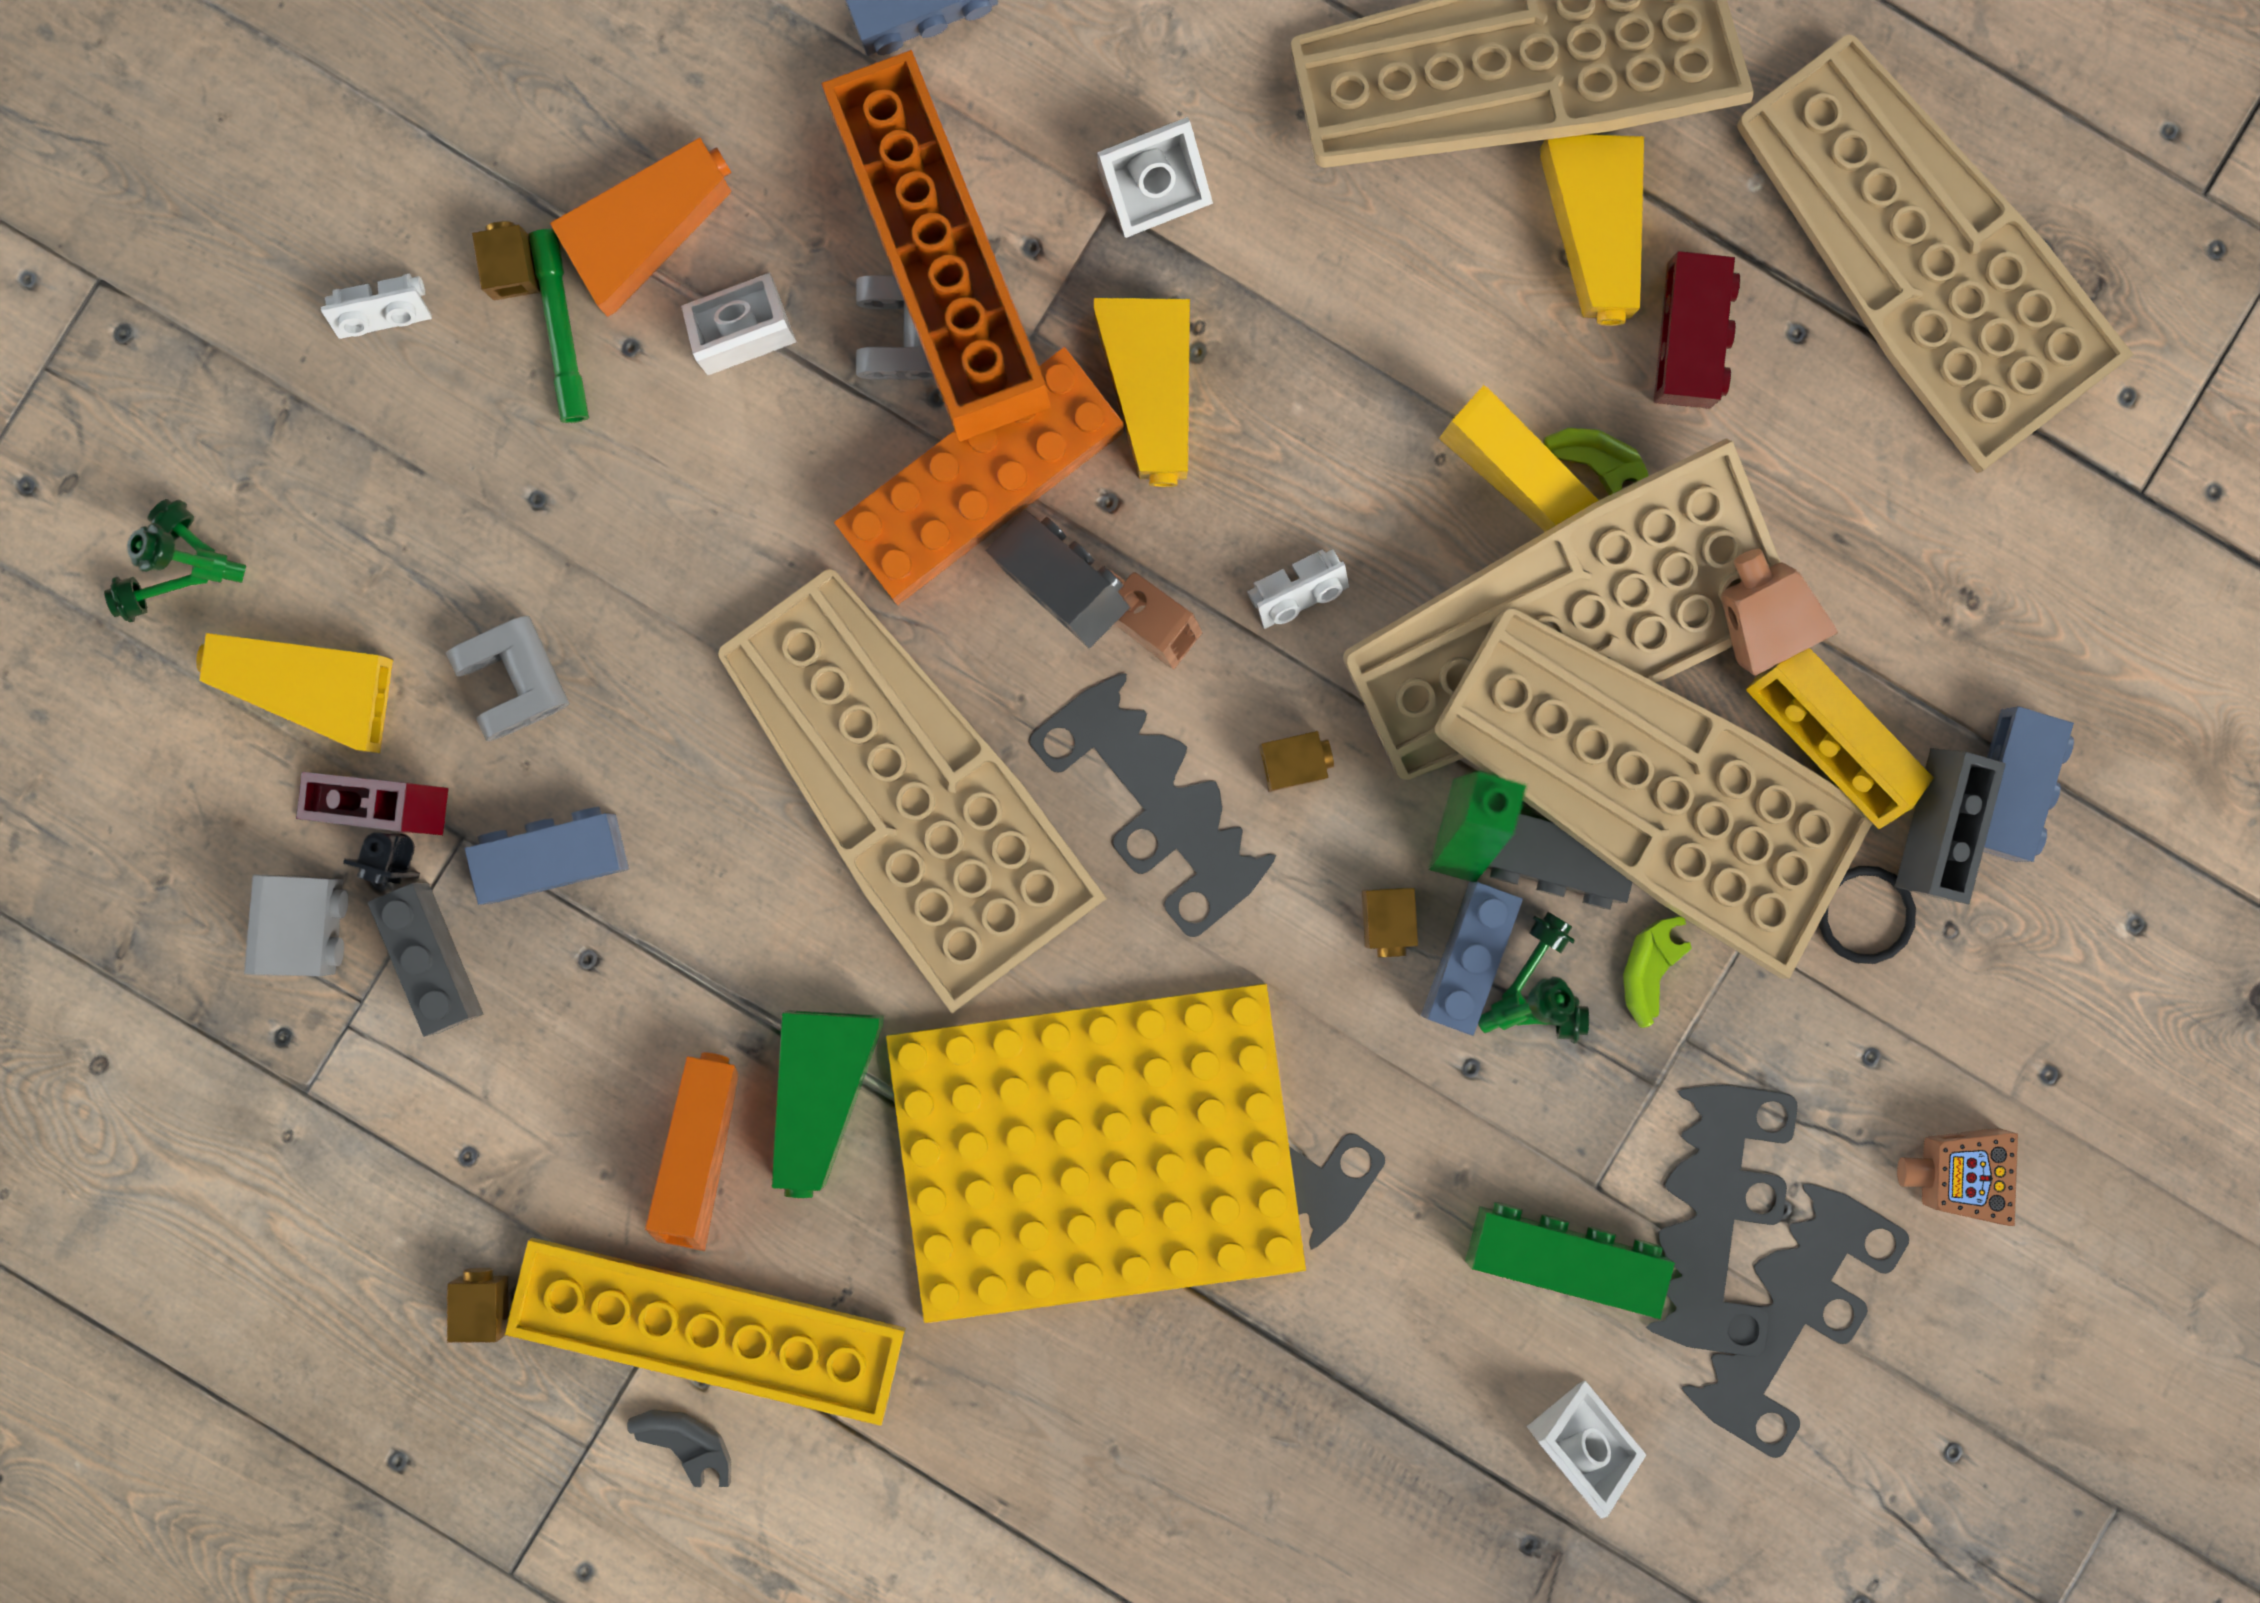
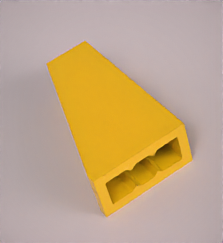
M1578 135L1546 139L1540 147V159L1583 318H1597V324L1622 325L1626 323V319H1631L1640 309L1644 136Z
M1094 298V320L1139 479H1149V485L1154 487L1177 486L1178 479L1187 480L1190 299Z
M1485 385L1477 391L1453 418L1439 437L1444 444L1544 532L1599 501Z
M206 633L205 643L200 645L196 657V666L200 672L199 681L355 750L380 753L393 659L374 654Z

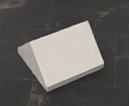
M1188 117L1097 152L1098 173L1125 238L1213 204Z
M770 273L681 305L692 353L696 362L707 375L796 343Z
M1586 1381L1577 1384L1527 1426L1538 1443L1601 1519L1610 1514L1646 1457L1644 1451Z

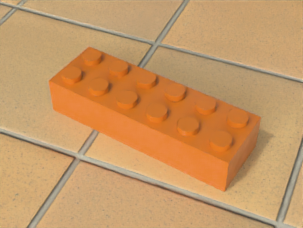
M1065 346L1039 365L1047 386L1051 408L959 442L954 430L834 522L897 605L901 604L1124 433L1123 421Z

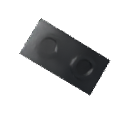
M372 833L365 838L358 859H344L343 864L359 868L357 877L379 884H386L387 882L401 884L402 878H419L420 873L409 870L415 845L413 840L405 834Z

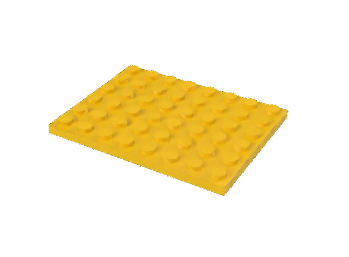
M1266 983L886 1036L924 1323L1306 1271Z

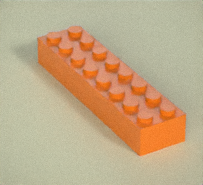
M909 50L821 83L832 117L959 442L1051 408L1045 380L913 51Z

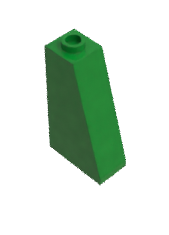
M1479 771L1453 778L1428 870L1470 882H1477L1513 836L1527 784Z
M788 1010L782 1013L772 1188L784 1189L785 1197L812 1198L813 1191H821L826 1186L882 1031L884 1015Z

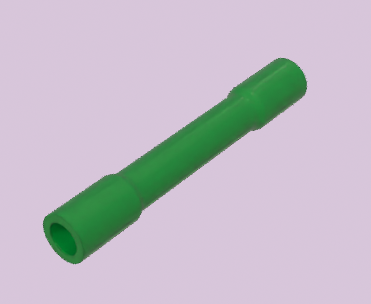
M540 229L530 232L528 236L535 276L540 286L555 373L553 382L559 417L562 423H576L589 419L583 379L578 370L564 289V268L559 239L553 229Z

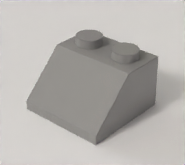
M253 875L244 974L326 976L336 974V966L341 965L344 956V941L342 938H339L340 918L345 917L348 908V893L343 889L344 879L295 875Z

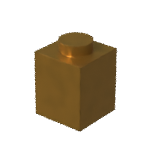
M499 221L486 225L485 231L472 233L481 289L491 299L495 301L540 293L539 281L534 271L529 236L520 225H515L510 221Z
M1318 731L1269 741L1259 745L1269 792L1329 778L1327 769L1334 767L1329 740L1320 741Z
M1415 888L1361 890L1365 948L1377 949V957L1406 956V947L1418 946Z
M469 1268L463 1270V1276H459L447 1284V1343L497 1342L505 1336L508 1323V1276H493L492 1268Z

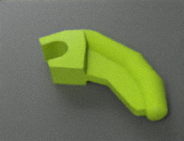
M1566 428L1544 438L1543 444L1558 459L1588 465L1599 476V480L1609 496L1622 490L1624 481L1636 483L1649 476L1643 460L1635 448L1601 430Z
M1680 915L1657 920L1635 937L1623 973L1626 1006L1640 1028L1651 1026L1654 1023L1653 1019L1659 1015L1660 979L1670 966L1674 965L1692 949L1690 942L1685 941L1674 944L1670 939L1669 933L1673 927L1686 925L1685 918Z

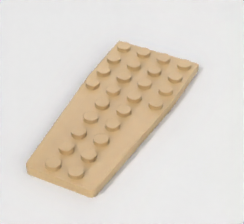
M1423 0L1294 37L1291 41L1292 60L1315 163L1322 168L1608 132L1751 103L1754 93L1727 0Z
M1846 35L1749 108L1738 120L1737 129L1890 363L1976 473L1984 471L2134 355L2042 237L1855 36Z
M1726 438L1593 503L1348 648L1343 655V660L1395 772L1400 778L1409 780L1465 758L1436 735L1435 725L1495 619L1501 612L1508 609H1516L1656 683L1733 647L1721 594L1724 590L1742 582L1734 564V560L1739 555L1750 550L1761 549L1769 567L1781 562L1733 441Z
M831 569L823 571L720 647L718 652L719 659L866 898L951 1013L955 1012L1107 899L1020 780L836 571Z
M1508 609L1497 616L1435 725V733L1441 740L1487 774L1527 784L1524 802L1655 900L1781 979H1790L1872 825V822L1841 789L1763 739L1516 609Z

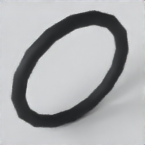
M1857 866L1847 870L1839 887L1845 881L1858 876H1877L1891 883L1901 894L1906 908L1905 926L1899 939L1888 949L1881 952L1858 954L1843 947L1833 936L1828 923V908L1819 923V927L1825 942L1837 955L1854 963L1876 964L1893 958L1908 944L1915 929L1916 906L1910 891L1895 887L1897 875L1876 866Z

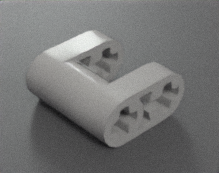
M871 275L857 278L856 305L868 309H904V347H866L856 350V376L874 380L934 379L895 276Z
M530 616L519 617L454 646L446 652L456 676H464L502 660L517 691L518 697L500 704L476 718L486 741L496 740L514 733L566 708L570 704Z

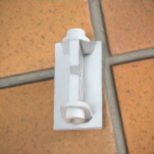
M410 274L378 281V295L372 296V289L369 284L333 290V295L325 297L326 306L321 307L323 315L339 339L361 336L365 333L397 326H408L415 322L432 319L431 313L421 296L425 295L423 281L420 276L412 278Z
M1321 549L1292 564L1293 570L1299 578L1293 582L1290 581L1285 570L1282 569L1253 583L1255 588L1247 591L1254 608H1258L1264 629L1274 624L1287 623L1293 620L1300 611L1316 603L1330 602L1337 598L1343 590L1349 588L1345 564L1343 561H1339L1333 549L1326 553Z

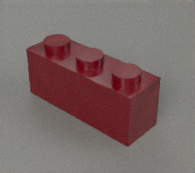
M1677 251L1668 261L1653 403L1710 409L1721 400L1722 396L1727 395L1731 382L1730 367H1725L1726 349H1731L1736 331L1735 320H1729L1731 302L1736 301L1740 288V274L1734 273L1735 257Z

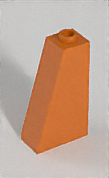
M700 137L550 223L595 303L607 317L614 314L732 192L724 177L732 172L717 147L708 151Z
M702 1052L700 1059L686 1057L645 1230L658 1243L705 1251L739 1079V1073L735 1065L729 1064L730 1059L726 1056Z

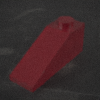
M302 772L296 819L443 836L449 788Z

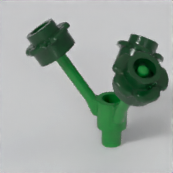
M165 499L159 502L148 514L147 520L151 524L148 527L142 526L129 537L127 543L128 555L132 564L144 572L151 571L152 569L163 570L170 564L171 560L192 565L191 574L146 588H141L134 577L123 580L119 577L112 578L111 588L104 591L105 601L114 617L121 616L125 621L131 623L135 621L136 616L147 613V598L191 585L206 584L208 580L221 583L222 579L242 583L246 565L227 560V555L216 553L215 549L202 542L189 530L194 521V515L186 509L187 503L181 500L171 502L169 499ZM181 537L196 550V555L175 550L174 541Z
M1547 912L1543 919L1538 916L1533 917L1536 922L1529 931V934L1540 940L1517 978L1502 995V1000L1493 1003L1491 1010L1481 1014L1478 1025L1485 1034L1499 1027L1502 1030H1506L1515 1025L1542 1024L1556 1025L1557 1039H1570L1573 1044L1578 1042L1579 1035H1588L1589 1008L1588 1006H1579L1578 997L1573 995L1572 990L1563 979L1559 977H1551L1550 980L1547 978L1541 979L1531 989L1528 1003L1521 994L1522 988L1549 946L1562 953L1569 942L1572 944L1575 942L1572 937L1568 936L1572 926L1552 913Z

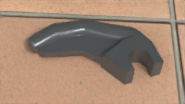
M650 1410L628 1419V1432L630 1434L634 1433L637 1441L669 1448L682 1461L681 1464L693 1487H702L704 1484V1470L706 1468H714L718 1471L720 1476L719 1487H729L731 1483V1458L719 1433L691 1416L680 1412Z

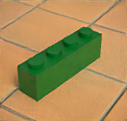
M1494 1202L1493 1209L1479 1206L1465 1260L1471 1269L1661 1319L1675 1262L1661 1254L1662 1246L1639 1239H1634L1633 1246L1615 1242L1616 1234L1594 1227H1588L1586 1234L1568 1230L1570 1222L1541 1214L1539 1222L1521 1217L1522 1209L1500 1202Z

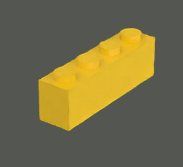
M1810 648L1758 674L1746 689L1756 702L1878 829L1911 810L1934 779L1920 762Z

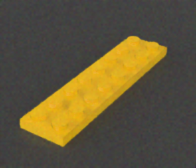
M532 1237L527 1242L505 1335L882 1426L906 1327Z

